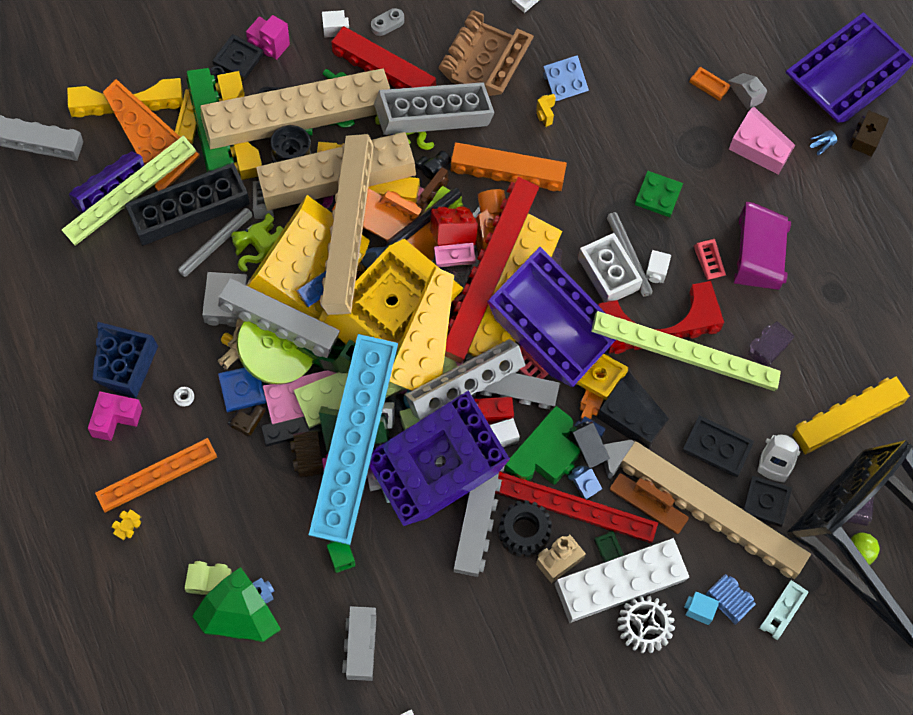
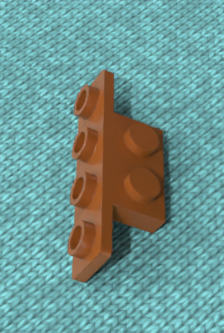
M620 473L610 487V491L676 534L680 533L689 519L688 516L672 507L675 500L671 494L666 491H660L647 479L643 480L640 478L635 483Z

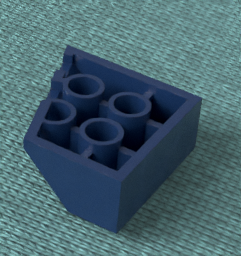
M98 322L93 380L117 394L137 398L158 348L152 335Z

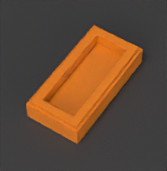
M702 67L698 68L689 83L719 101L731 86Z

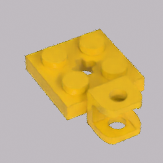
M603 354L576 384L607 400L617 384L628 372V367ZM604 372L605 377H597L596 373Z

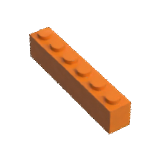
M455 142L451 160V171L457 174H469L478 178L486 177L495 181H512L514 183L520 177L541 188H546L550 191H562L567 163Z

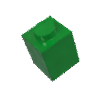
M330 541V544L327 545V551L335 573L355 567V560L350 546Z

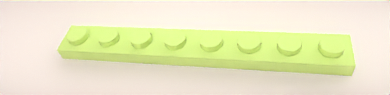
M183 135L64 227L62 231L76 246L125 208L126 203L134 201L192 156L196 149Z

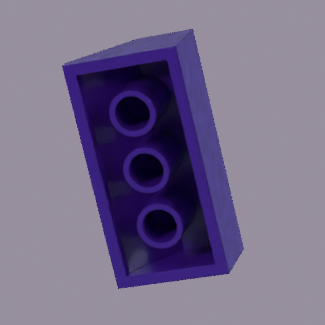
M132 151L122 155L118 161L106 166L99 174L91 176L87 182L75 187L69 193L74 206L81 214L141 169L144 166L142 156Z

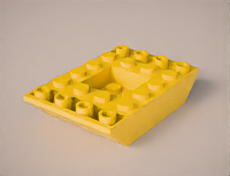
M402 239L390 245L355 281L351 314L328 315L324 323L340 330L338 338L345 344L349 340L356 343L357 336L360 334L396 342L399 346L433 267H439L407 240ZM453 281L451 302L463 290V287L456 281ZM389 297H396L398 299V302L393 306L386 303Z

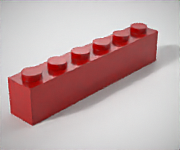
M345 26L342 27L331 41L332 52L337 57L348 60L353 66H358L365 72L384 68L388 83L395 87V89L436 86V78Z

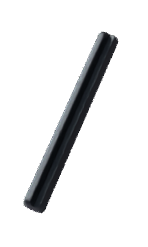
M457 187L453 188L386 242V246L389 247L402 239L408 240L431 221L432 209H437L438 207L448 208L462 196V192Z

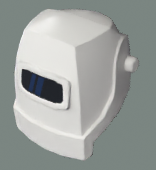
M773 435L771 439H766L767 445L761 453L757 471L771 480L785 483L796 464L797 456L800 455L799 445L787 435Z

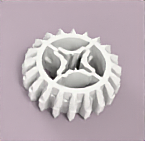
M643 596L638 598V602L634 598L631 599V605L629 603L624 605L625 610H621L619 613L622 617H619L617 620L618 623L623 624L618 627V631H625L621 634V639L628 638L626 645L628 646L632 642L634 644L633 650H636L638 646L641 647V653L645 652L646 647L650 653H653L654 647L658 651L661 650V644L664 646L668 644L667 639H671L673 636L670 632L675 629L673 625H670L674 622V618L667 617L671 614V610L664 611L666 603L659 606V599L656 598L654 602H651V596H648L646 601H644ZM640 609L649 610L646 615L633 614V612ZM655 614H657L658 617L660 618L661 623H662V628L660 627V624H658V623L655 622V620H654V615H655ZM650 617L648 627L642 632L644 622ZM630 621H632V624L637 627V635H635L630 627ZM648 633L660 635L652 640L643 639L645 634Z

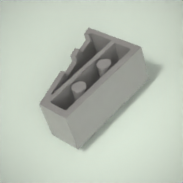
M350 606V616L346 618V631H349L348 639L344 641V652H347V660H343L342 672L346 673L347 680L372 681L376 608Z

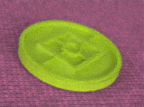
M250 321L242 323L237 336L238 355L245 369L258 380L275 385L291 383L302 377L313 364V359L296 349L298 346L288 339H281L269 330H262Z

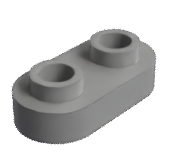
M394 8L375 17L371 21V31L377 36H383L401 27L404 24L403 11Z

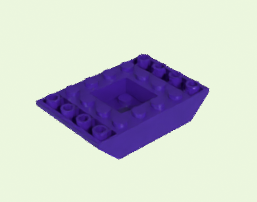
M466 391L373 450L369 466L402 525L405 526L429 518L500 472L510 458L471 393ZM439 457H445L446 459L442 467L436 466V460Z

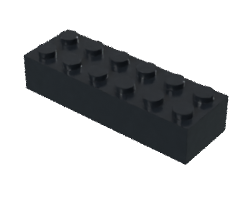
M234 163L126 203L125 206L141 245L144 246L250 205L240 175Z

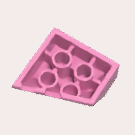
M753 107L749 110L734 135L729 150L779 175L795 144Z

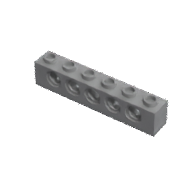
M508 339L405 394L413 415L420 421L466 391H469L472 395L484 390L485 387L492 383L501 381L503 377L516 373L520 368L526 366L520 347L514 341Z

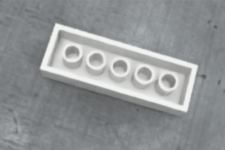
M673 538L560 578L555 582V587L568 621L571 623L627 603L633 598L638 599L640 596H646L685 582L689 575Z

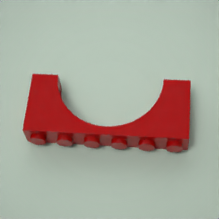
M711 281L692 284L689 291L691 300L690 312L684 320L675 326L654 330L678 338H697L705 333H718L722 329L724 320ZM618 300L598 304L606 314L635 323L623 312ZM615 340L607 350L608 353L620 354L628 349L639 350L642 348Z

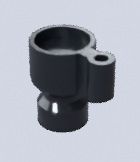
M440 151L436 158L422 156L415 163V167L422 170L423 174L432 180L442 167H446L451 163V158L446 152Z

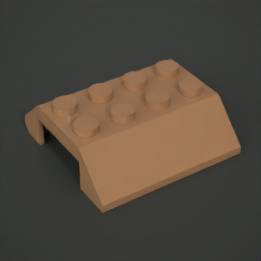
M472 10L465 21L467 28L461 27L448 50L452 56L445 55L439 65V70L454 84L484 82L488 96L502 94L534 36L519 29L515 31L514 35L508 34L483 23L484 14Z

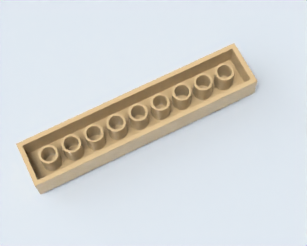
M383 68L201 105V119L210 149L272 137L273 133L282 126L294 125L306 130L377 115L374 102L379 90H388L390 86Z

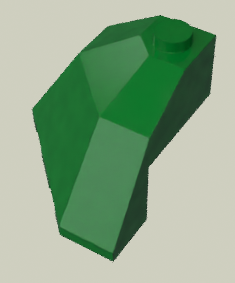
M241 567L217 584L205 596L192 616L204 634L209 635L215 634L230 638L265 642L281 630L263 598Z

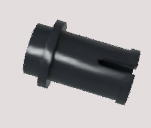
M401 393L391 395L387 399V402H395L396 417H399V411L406 410L401 399Z

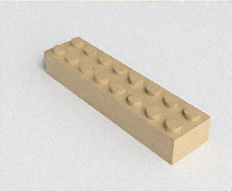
M406 132L371 140L374 148L368 187L416 176L415 161ZM342 147L256 167L267 211L301 203L306 195L315 200L338 193L337 180L341 174Z

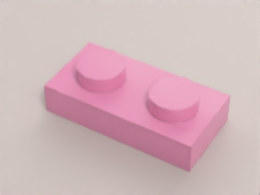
M473 243L434 247L435 261L438 267L476 263Z

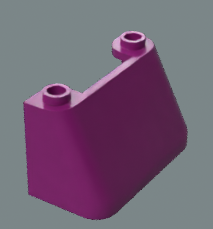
M745 202L739 215L741 238L739 259L737 261L738 272L734 275V284L780 290L782 284L787 281V272L784 271L787 232L790 231L791 221H788V217L753 202Z

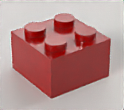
M438 207L437 209H432L430 231L437 246L466 243L476 245L478 223L470 209L467 207H457L456 209Z

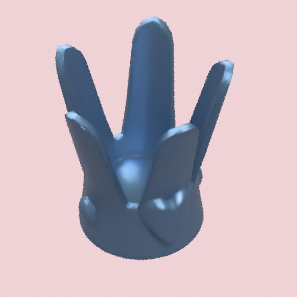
M829 130L820 136L812 137L810 139H819L812 143L810 147L814 148L825 144L817 152V155H820L829 146L837 143V134Z

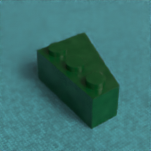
M321 406L319 417L326 450L329 452L339 410ZM381 415L375 444L388 441L389 431L385 415Z

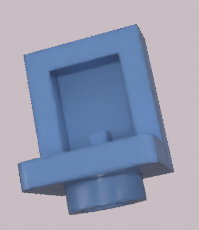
M581 465L574 468L572 473L568 475L569 480L574 481L583 499H588L602 489L592 468Z

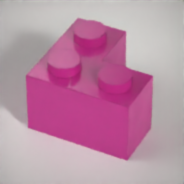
M274 15L268 21L258 17L246 31L247 42L261 48L266 56L273 57L276 60L290 45L288 24Z
M99 392L88 426L91 436L112 441L117 423L137 427L143 409L138 399Z

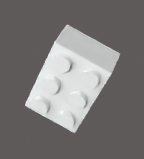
M615 233L580 248L578 259L603 302L619 300L640 290L642 278Z

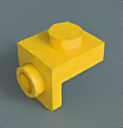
M554 94L544 95L537 100V116L540 121H543L545 127L553 123L554 114L550 107L555 105L556 97Z

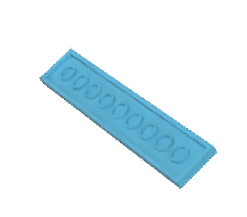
M360 334L357 336L309 536L347 545L351 544L398 348V343Z

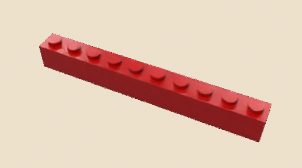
M520 177L516 179L515 183L511 181L507 192L510 194L507 199H503L499 207L502 212L500 216L496 215L492 226L495 228L492 233H488L484 241L487 243L485 250L481 249L477 260L480 262L477 267H473L469 275L472 280L470 284L466 283L462 294L465 296L462 302L458 301L454 309L457 314L448 323L449 332L446 339L445 357L460 364L465 359L488 306L487 301L492 297L539 186Z

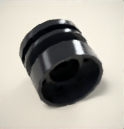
M287 125L282 126L273 133L271 138L272 163L311 154L310 136L303 128Z

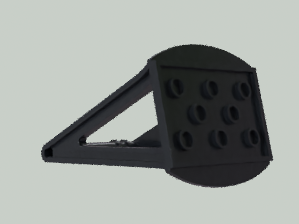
M904 440L863 450L841 475L821 493L787 533L791 539L801 543L815 554L913 648V624L841 527L883 485L913 511V492L893 475L899 466L902 465L913 481V446ZM814 535H825L834 542L862 581Z

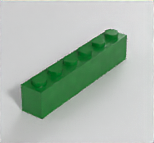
M209 68L187 71L186 81L206 171L210 172L234 163L233 157H229L230 145L210 149L201 119V105L219 102L218 92L214 91L213 88L215 86L214 75H210Z

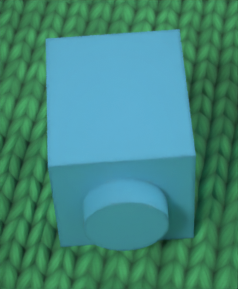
M695 592L692 597H688L684 608H687L685 615L709 625L713 620L720 601Z

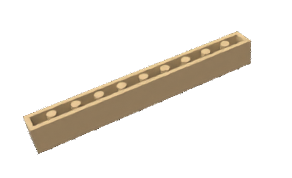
M368 134L346 136L345 144L342 146L343 160L340 161L341 174L337 180L338 193L335 194L334 222L330 228L331 243L328 244L329 256L325 262L326 277L323 278L324 291L320 297L321 307L325 309L328 315L351 314L374 148Z
M635 441L622 460L620 467L623 468L626 474L651 481L660 491H666L671 494L676 506L681 509H687L696 519L704 520L710 524L709 526L713 530L721 531L733 543L741 544L750 554H756L767 565L778 568L784 576L795 579L809 559L811 553Z

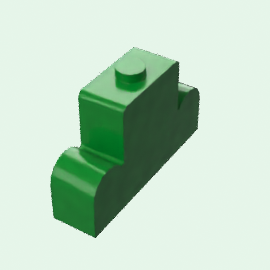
M556 406L506 463L504 471L509 475L527 481L532 480L536 471L553 485L564 474L569 475L574 469L575 465L573 464L578 459L580 449L567 439L571 434L570 428L573 427L572 418Z

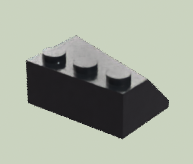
M630 372L620 380L599 410L597 416L599 420L647 449L650 448L669 420L667 415Z

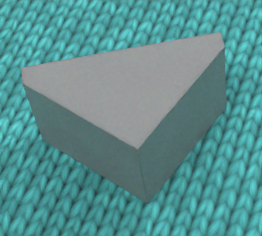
M633 440L603 444L610 459L604 461L607 478L610 480L635 443Z

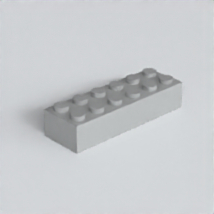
M484 82L379 90L374 102L384 135L488 126L494 115Z

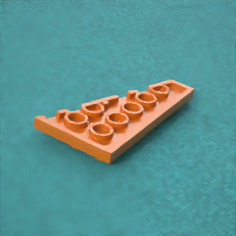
M117 79L103 91L106 100L135 152L142 156L144 165L181 138ZM196 151L155 183L154 186L157 191L170 187L200 157L199 153Z

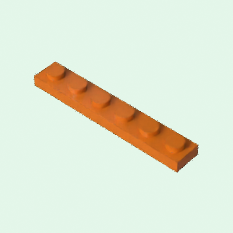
M206 438L95 494L106 513L217 458V455L209 439Z

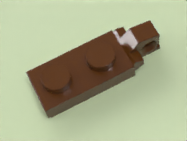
M443 167L420 194V198L416 202L417 206L422 209L419 215L425 211L442 186H447L449 182L448 170Z

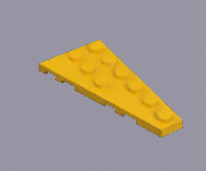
M435 266L433 267L397 348L389 382L413 391L442 375L454 281L453 274Z

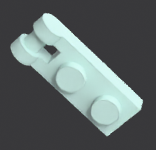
M791 580L761 624L760 629L764 632L768 631L774 639L778 640L807 596L808 591ZM773 619L780 623L778 628L771 624Z

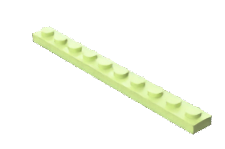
M599 311L595 313L591 332L772 391L778 389L781 372L779 370Z

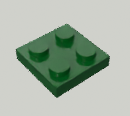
M647 171L635 205L671 217L683 183Z

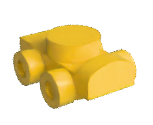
M129 510L128 513L122 511L119 516L123 519L121 523L115 521L112 525V528L115 529L113 534L123 541L126 537L131 538L134 533V527L138 528L141 524L139 520L141 516L132 510Z

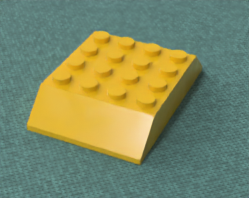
M306 195L246 286L318 320L324 310L321 307L320 300L307 307L296 290L326 270L325 262L329 256L328 244L331 243L330 228L334 222L333 213ZM363 235L361 237L358 265L365 256L370 242Z

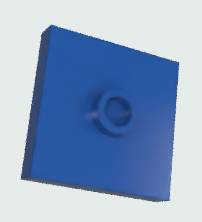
M245 367L218 373L227 412L266 403L262 382L252 376Z

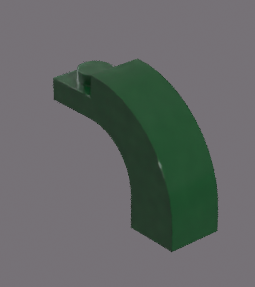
M349 340L345 346H333L328 358L317 356L306 348L297 347L296 349L312 358V363L323 369L335 373H348L356 343Z

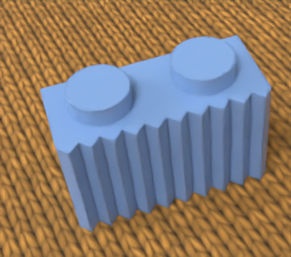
M725 574L705 595L720 601L718 608L736 625L756 604L753 602L754 598L747 591L743 592L738 587V582L733 577H728Z

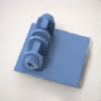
M578 55L543 66L545 70L543 77L545 80L548 79L551 92L556 97L555 101L589 91Z

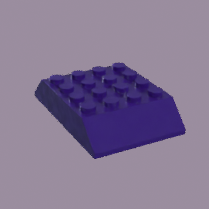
M863 12L786 70L785 73L837 122H846L894 85L913 65V57Z
M541 246L487 301L495 320L551 377L570 387H574L615 342V339L591 332L595 313L597 311L605 312Z

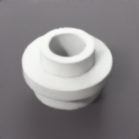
M180 387L174 393V400L179 406H188L194 401V393L188 387ZM183 395L188 396V398L185 400L181 399Z

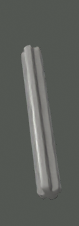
M244 208L178 268L179 273L184 277L190 274L224 243L234 231H237L252 217V212L248 208Z
M617 213L608 214L607 220L613 233H615L642 278L640 287L642 296L651 295L653 290Z

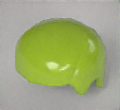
M863 532L854 534L851 537V541L869 565L872 564L880 550L877 539L871 534Z

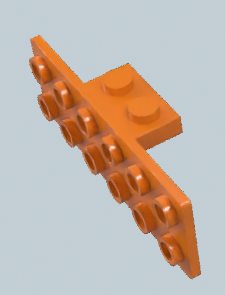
M368 188L363 228L388 241L416 219L422 209L413 201L401 198L394 191L388 190L382 196ZM429 222L407 241L432 261L435 258L434 247L437 244L430 231L431 222Z

